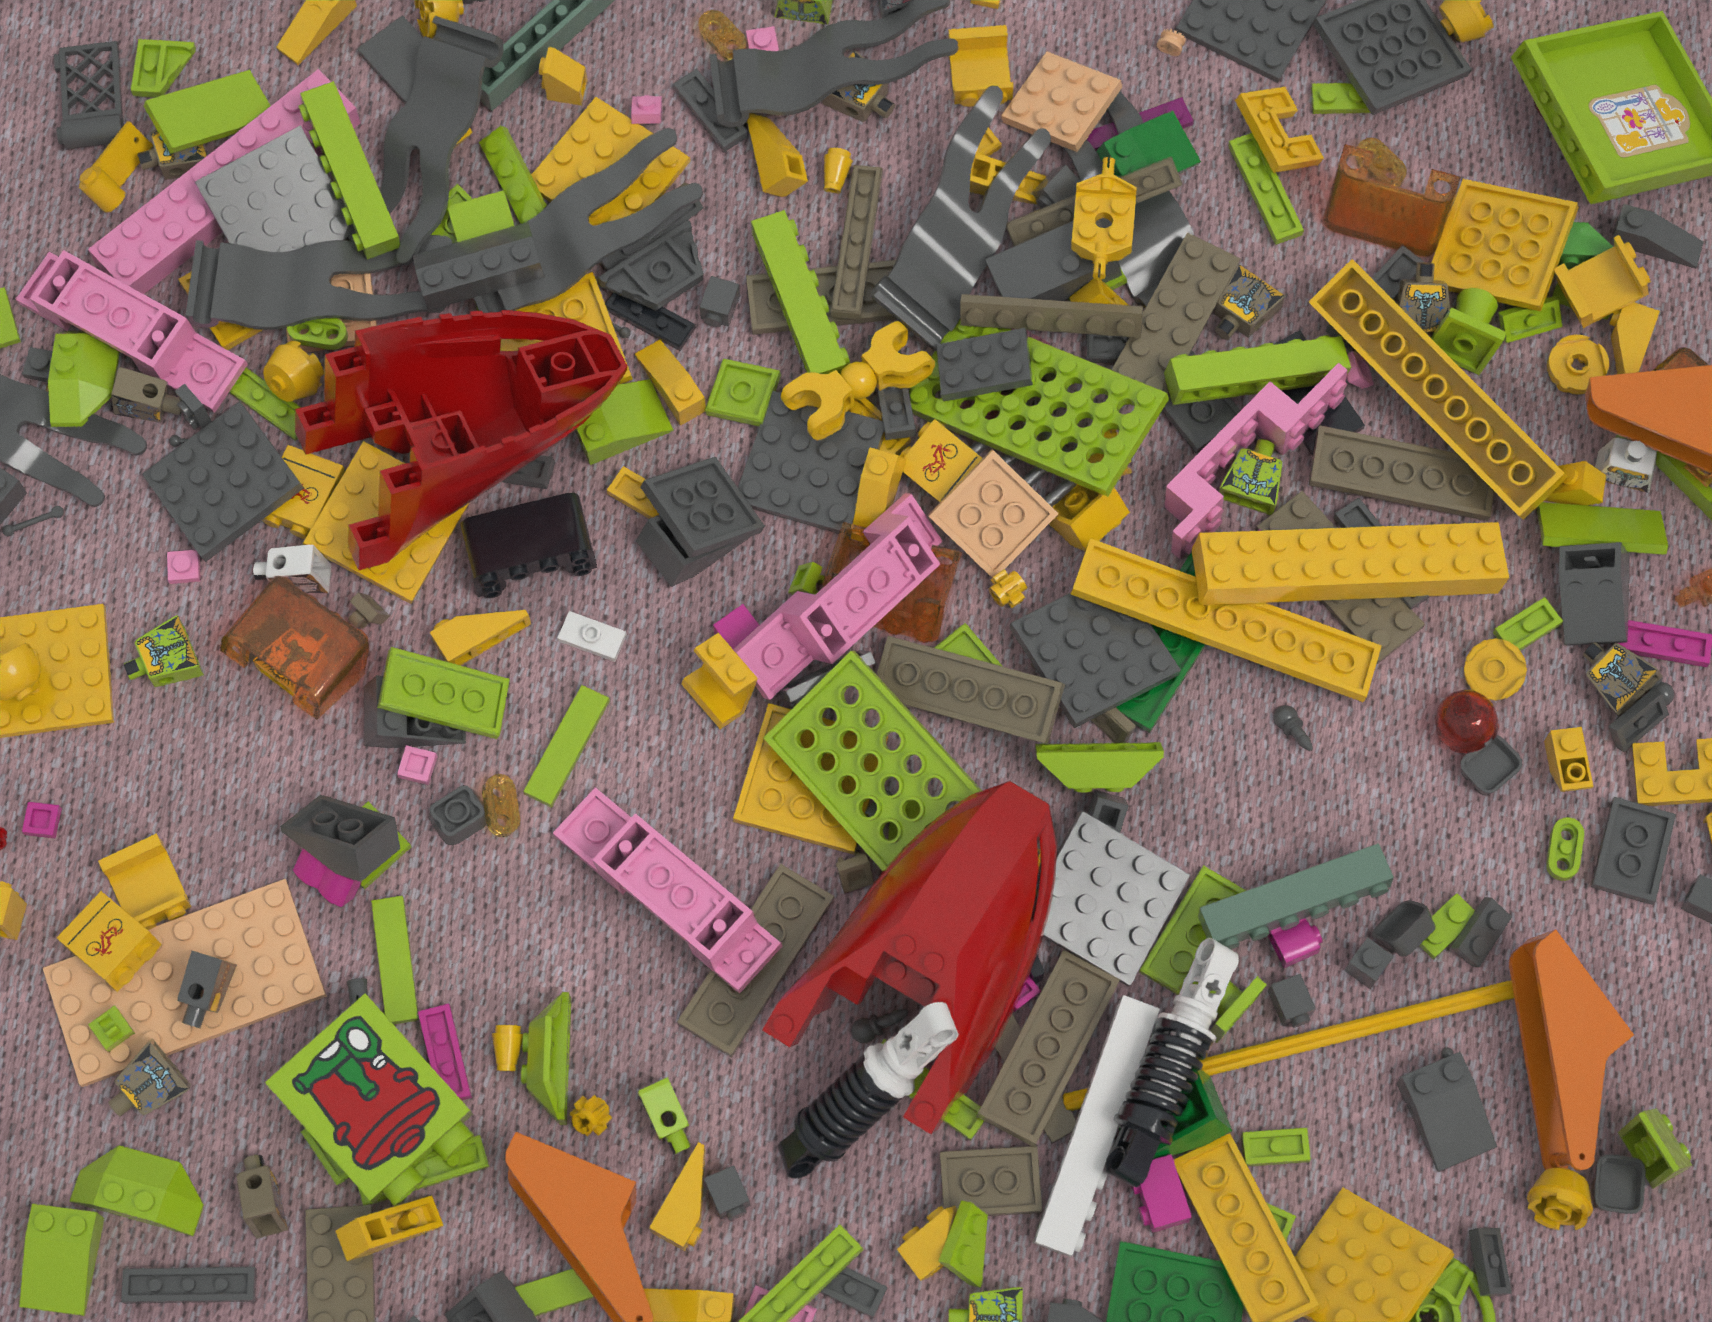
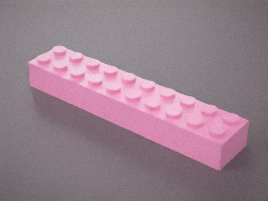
M319 69L92 245L88 250L95 264L104 273L142 294L153 288L194 255L196 240L203 241V244L206 246L222 233L195 181L300 125L317 156L319 157L323 153L321 147H314L309 131L313 130L310 121H303L298 105L303 104L300 93L331 81ZM337 88L352 126L355 128L361 123L357 109Z

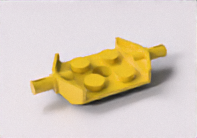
M1108 157L1102 159L1101 174L1076 184L1071 249L1081 258L1093 261L1094 269L1092 276L1098 279V271L1100 269V280L1106 277V264L1108 265V262L1121 260L1132 253L1137 187L1114 175L1115 159L1110 157L1109 168H1107ZM1105 218L1110 220L1112 225L1107 228H1100L1096 225V222L1099 219Z

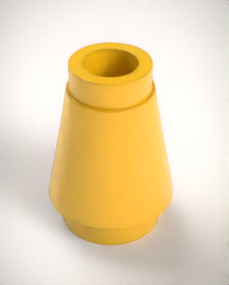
M841 148L828 149L827 154L824 155V191L841 193V188L853 162L850 159L851 152Z
M495 1025V1033H492L497 1064L496 1071H516L523 1041L521 1026Z

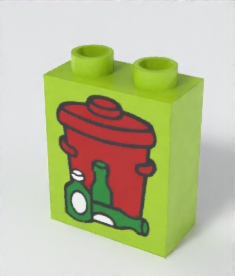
M366 993L265 1082L365 1196L374 1203L385 1195L394 1206H397L424 1181V1178L414 1167L433 1150L443 1161L448 1160L474 1136L464 1124L473 1115L471 1110Z

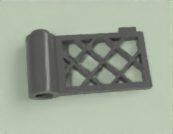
M110 41L59 48V54H54V69L56 72H60L63 121H61V127H56L59 145L64 144L65 149L68 150L110 144L124 126L118 42ZM112 50V57L104 65L95 59L100 52ZM80 55L84 59L73 68L67 64V56ZM91 63L99 68V70L91 78H88L81 72ZM105 74H108L113 78V81L106 88H103L97 82ZM78 77L85 84L77 92H74L68 85ZM91 88H94L100 94L92 102H89L83 96ZM106 98L115 102V109L101 110L98 106ZM78 101L86 106L81 113L70 115V109Z

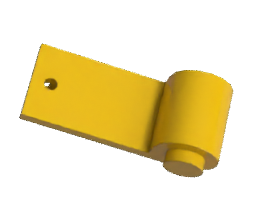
M127 121L91 168L86 169L80 175L79 189L103 212L109 213L122 203L126 195L121 186L140 163L137 153L150 150L153 144L131 122Z

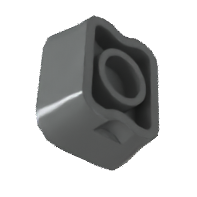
M1493 734L1482 740L1461 760L1462 776L1473 784L1478 793L1484 796L1501 788L1522 767L1520 755L1505 739Z
M463 785L431 805L429 820L440 838L446 844L453 846L484 828L490 821V813L478 794L470 787Z
M1407 900L1399 904L1372 931V937L1388 952L1397 953L1399 956L1405 957L1411 954L1435 930L1436 925L1426 905Z
M1612 1154L1603 1155L1598 1159L1594 1192V1205L1597 1209L1624 1214H1636L1642 1209L1646 1170L1641 1160L1634 1157Z

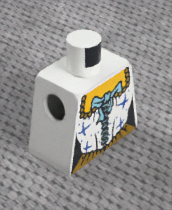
M1613 438L1598 451L1595 468L1606 475L1605 482L1649 493L1656 465L1657 451L1646 447L1640 441Z
M314 545L271 548L268 551L267 562H255L254 578L256 580H268L279 592L329 593L331 564Z

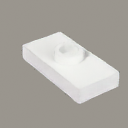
M569 611L557 639L558 642L615 662L627 633L621 629Z

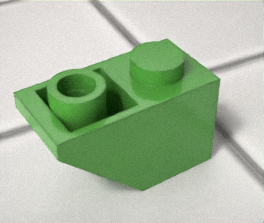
M1573 222L1558 266L1564 263L1569 270L1613 246L1589 223Z

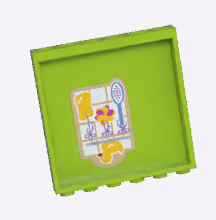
M1663 11L1527 39L1521 43L1511 56L1514 65L1590 205L1712 176V97Z

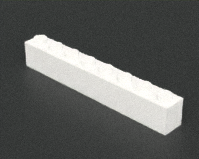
M1125 995L1120 998L1035 1234L1034 1244L1071 1257L1074 1251L1080 1252L1086 1236L1085 1233L1081 1232L1084 1221H1091L1097 1203L1092 1201L1095 1190H1102L1108 1173L1103 1168L1116 1142L1114 1137L1117 1128H1122L1113 1119L1115 1114H1118L1123 1102L1126 1101L1125 1095L1131 1091L1130 1084L1136 1079L1135 1072L1139 1069L1141 1059L1146 1056L1145 1049L1150 1035L1155 1030L1160 1008Z

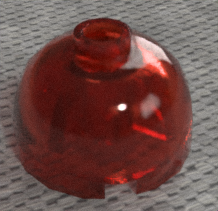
M1463 689L1452 692L1442 700L1435 714V725L1439 740L1442 744L1444 742V744L1448 745L1450 750L1454 752L1470 753L1479 751L1486 747L1485 742L1489 741L1491 737L1494 740L1498 734L1500 724L1493 703L1487 696L1475 690Z

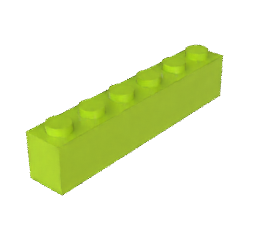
M332 81L300 93L303 104L298 105L303 121H310L313 130H310L309 134L314 147H321L323 156L319 158L325 173L331 172L334 181L330 185L336 200L340 198L343 200L345 207L341 208V212L347 226L352 224L356 233L352 234V238L357 251L363 250L368 260L398 249L400 247L398 233L335 82Z
M785 210L752 220V236L806 373L829 374L837 370L841 374L842 369L850 363L845 347L840 348L836 340L840 336L835 322H829L826 313H829L826 298L824 295L819 296L816 287H819V282L815 271H809L806 262L809 261L804 244L799 245L796 237L799 236L794 219L789 220Z
M1324 335L1314 340L1302 341L1301 339H1294L1284 344L1274 345L1273 343H1265L1259 347H1236L1230 351L1223 352L1210 350L1193 356L1180 354L1170 358L1164 371V377L1172 404L1177 405L1258 394L1269 382H1272L1280 390L1316 386L1338 363L1348 370L1347 374L1351 369V364L1342 336L1330 337Z

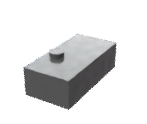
M1097 220L1096 225L1103 228L1100 220ZM1073 221L985 259L989 274L1000 297L1065 301L1070 299V296L1093 279V261L1081 258L1071 249ZM1119 260L1108 262V265L1106 264V277L1101 279L1104 283L1122 276Z

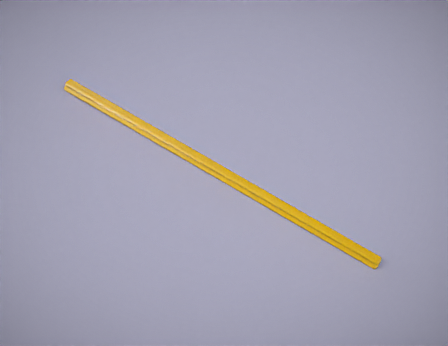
M1509 980L1210 1056L1200 1060L1203 1063L1202 1070L1211 1076L1513 999L1512 981ZM1088 1088L1063 1094L1062 1098L1066 1110L1074 1111L1081 1109Z

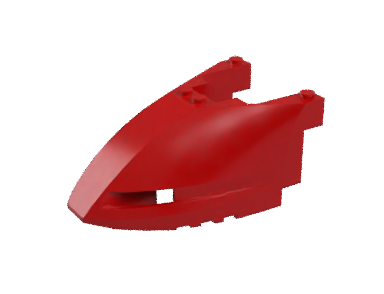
M512 310L490 313L470 311V314L452 316L451 313L439 314V318L422 320L421 317L381 324L355 330V347L325 354L324 402L295 409V433L305 455L372 437L374 443L398 453L405 454L410 452L409 463L380 470L378 517L348 525V548L360 571L390 562L395 556L440 522L537 459L570 435L594 411L602 406L620 383L628 366L612 335L574 319L547 314ZM501 339L542 340V342L518 347V351H500Z
M1008 781L971 794L941 814L891 861L824 951L779 1000L762 1031L786 1046L792 1047L799 1043L813 1017L831 1008L838 994L856 1005L861 1004L876 977L924 1007L935 1002L946 1003L958 1031V1037L938 1054L937 1059L903 1118L929 1134L937 1131L954 1101L968 1092L980 1069L990 1058L1019 1001L1020 994L1029 978L1031 968L1040 949L1050 914L1056 878L1057 841L1049 803L1017 784ZM1040 841L1041 874L1034 919L1032 920L1031 916L1035 902L1039 869L1037 845Z

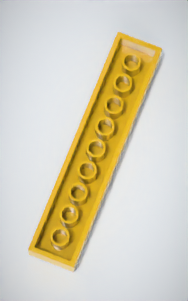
M1353 259L1309 301L1331 326L1521 519L1524 520L1568 478L1533 440Z
M1499 522L1199 533L1191 549L1200 605L1397 598L1425 595L1498 594L1509 579Z

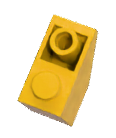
M548 47L546 58L542 57L539 64V75H543L542 89L546 90L547 100L582 106L587 85L585 66L559 50Z
M1587 461L1559 465L1558 467L1568 478L1544 500L1575 505L1603 503L1606 475Z
M1582 727L1551 730L1545 738L1544 744L1550 773L1560 791L1592 789L1594 786Z
M942 1206L938 1207L926 1217L929 1222L920 1229L916 1226L902 1237L905 1242L897 1250L920 1281L930 1278L944 1267L938 1261L958 1210L956 1206L945 1209Z

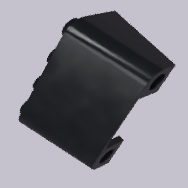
M576 493L560 494L474 515L460 523L470 571L478 597H498L506 588L505 580L507 579L522 580L527 578L529 574L540 571L542 573L554 572L564 565L566 571L574 573V576L587 575L591 573L592 569L597 568L579 495Z

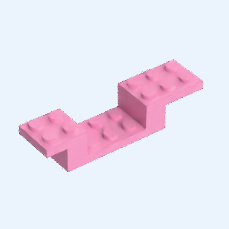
M64 250L59 257L48 252L16 298L18 304L68 331L70 326L73 325L132 358L141 373L167 381L168 388L176 391L183 384H186L203 406L213 413L217 411L248 365L243 358L197 334L186 317Z
M1338 363L1298 404L1272 382H1269L1166 486L1165 508L1181 522L1172 533L1171 552L1176 557L1181 559L1186 553L1190 555L1199 533L1215 532L1222 523L1221 516L1224 510L1222 509L1224 496L1211 486L1216 477L1214 474L1221 467L1223 469L1228 468L1236 458L1235 453L1241 447L1247 448L1256 438V434L1262 439L1272 442L1275 445L1274 449L1282 456L1289 449L1295 450L1304 439L1303 434L1309 428L1312 430L1316 429L1325 417L1323 414L1330 407L1335 409L1343 401L1348 372L1345 367Z
M904 493L863 531L871 545L816 595L797 591L733 649L757 676L758 680L755 686L764 699L771 700L813 660L833 664L940 565L932 551L942 542V539L912 494Z
M596 787L553 832L556 839L622 895L627 891L685 940L692 954L739 994L782 948L781 942L757 923L752 910L636 813L630 817Z

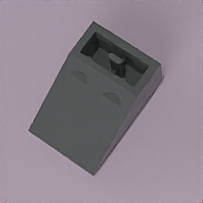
M1622 542L1560 546L1559 584L1564 642L1566 646L1589 645L1594 642L1598 644L1628 642L1630 555Z
M376 675L363 687L364 746L403 748L406 745L420 747L466 743V731L377 708L383 676Z

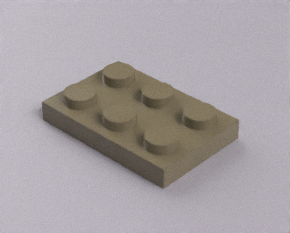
M1037 1146L940 1152L944 1209L956 1206L958 1209L962 1200L972 1202L988 1216L1042 1213Z

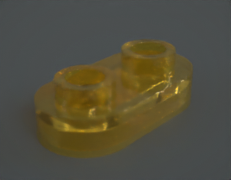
M708 10L700 16L698 25L701 36L721 57L731 60L733 58V50L747 49L744 34L722 12ZM712 25L718 26V29L714 31L708 28ZM731 44L737 46V48L733 50H730L727 47Z
M1370 137L1363 139L1358 144L1355 153L1357 163L1379 185L1386 189H1396L1404 183L1407 174L1405 164L1382 141ZM1372 153L1375 155V158H1367L1365 154ZM1386 173H1393L1395 178H1388Z
M495 774L482 787L486 823L490 832L495 836L508 837L520 825L516 787L508 776ZM493 789L500 791L501 797L496 796L493 793ZM497 819H502L506 825H499Z

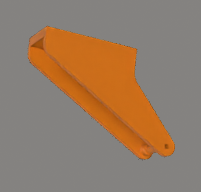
M1712 365L1589 378L1585 400L1588 418L1594 425L1629 440L1640 441L1646 447L1712 474Z
M1555 929L1528 939L1514 950L1509 959V969L1543 1167L1545 1170L1550 1168L1568 1169L1570 1165L1576 1170H1586L1593 1165L1595 1158L1606 1061L1613 1052L1633 1037L1634 1034Z
M515 1132L505 1154L506 1165L509 1169L508 1182L511 1188L612 1322H653V1315L624 1233V1228L637 1201L636 1181Z

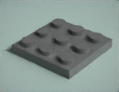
M716 456L646 479L640 487L689 558L760 534L765 527Z

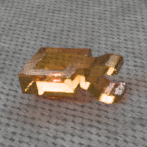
M1712 568L1693 576L1689 580L1691 586L1680 590V595L1675 597L1680 608L1697 600H1700L1703 607L1712 604Z

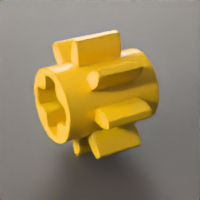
M1003 569L990 579L994 585L989 588V592L999 606L1003 607L1008 603L1010 608H1013L1025 598L1022 592L1027 589V586L1016 571L1013 570L1008 574Z
M593 1095L587 1100L586 1097L582 1096L574 1103L575 1108L569 1115L572 1116V1124L579 1133L585 1134L588 1137L594 1131L599 1136L608 1128L607 1123L612 1119V1116L609 1115V1106L603 1099Z

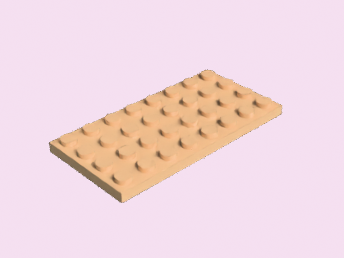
M286 879L148 930L162 945L158 948L155 955L149 961H146L134 974L132 980L118 992L77 956L43 968L81 1087L120 1074L152 1038L168 1056L327 997ZM192 950L237 964L218 1013L207 1010L201 1028L182 1023L188 1004L178 1001L179 991ZM204 989L201 991V997L204 994ZM115 1005L135 1034L107 1052L88 1024Z

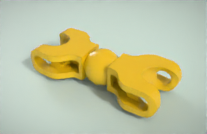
M895 321L875 332L871 340L870 349L861 355L862 362L856 361L847 364L842 369L841 374L837 370L829 374L804 373L783 388L781 401L791 410H797L805 406L818 408L807 421V431L813 439L817 441L822 440L842 428L846 412L855 406L854 399L861 400L869 397L876 387L879 391L887 387L911 388L932 374L935 360L925 351H919L911 355L898 353L907 343L908 329L901 322Z

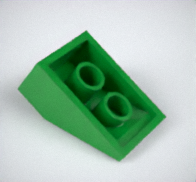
M1173 111L1124 131L1105 141L1096 151L1101 161L1103 158L1108 157L1107 168H1109L1110 157L1115 159L1114 175L1117 177L1172 156L1179 174L1201 163L1199 156Z
M1202 1069L1195 1071L1198 1075L1197 1081L1189 1082L1193 1086L1192 1092L1189 1094L1183 1093L1188 1097L1187 1104H1178L1183 1108V1114L1181 1116H1174L1178 1120V1125L1173 1133L1172 1144H1159L1153 1160L1203 1147L1233 1131L1212 1079Z

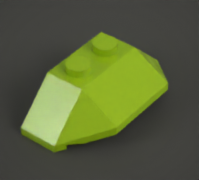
M63 331L55 334L48 377L51 427H82L88 421V417L97 412L112 397L111 393L117 375L120 355L118 350L84 331Z
M1161 742L1035 744L1037 759L1068 789H1074V791L1080 793L1091 792L1093 788H1105L1108 792L1124 791V788H1132L1164 757Z
M562 992L529 1023V1033H523L522 1042L523 1052H528L527 1065H522L521 1083L526 1084L529 1093L560 1125H567L571 996L569 992Z
M120 1145L80 1170L69 1201L193 1237L204 1207L181 1162Z

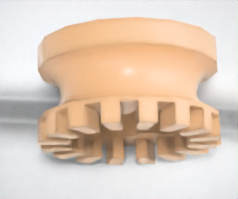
M1166 29L1161 32V38L1156 46L1161 52L1172 56H1179L1182 52V46L1185 45L1186 38L1180 32L1176 34V30L1173 32V29H1170V31Z

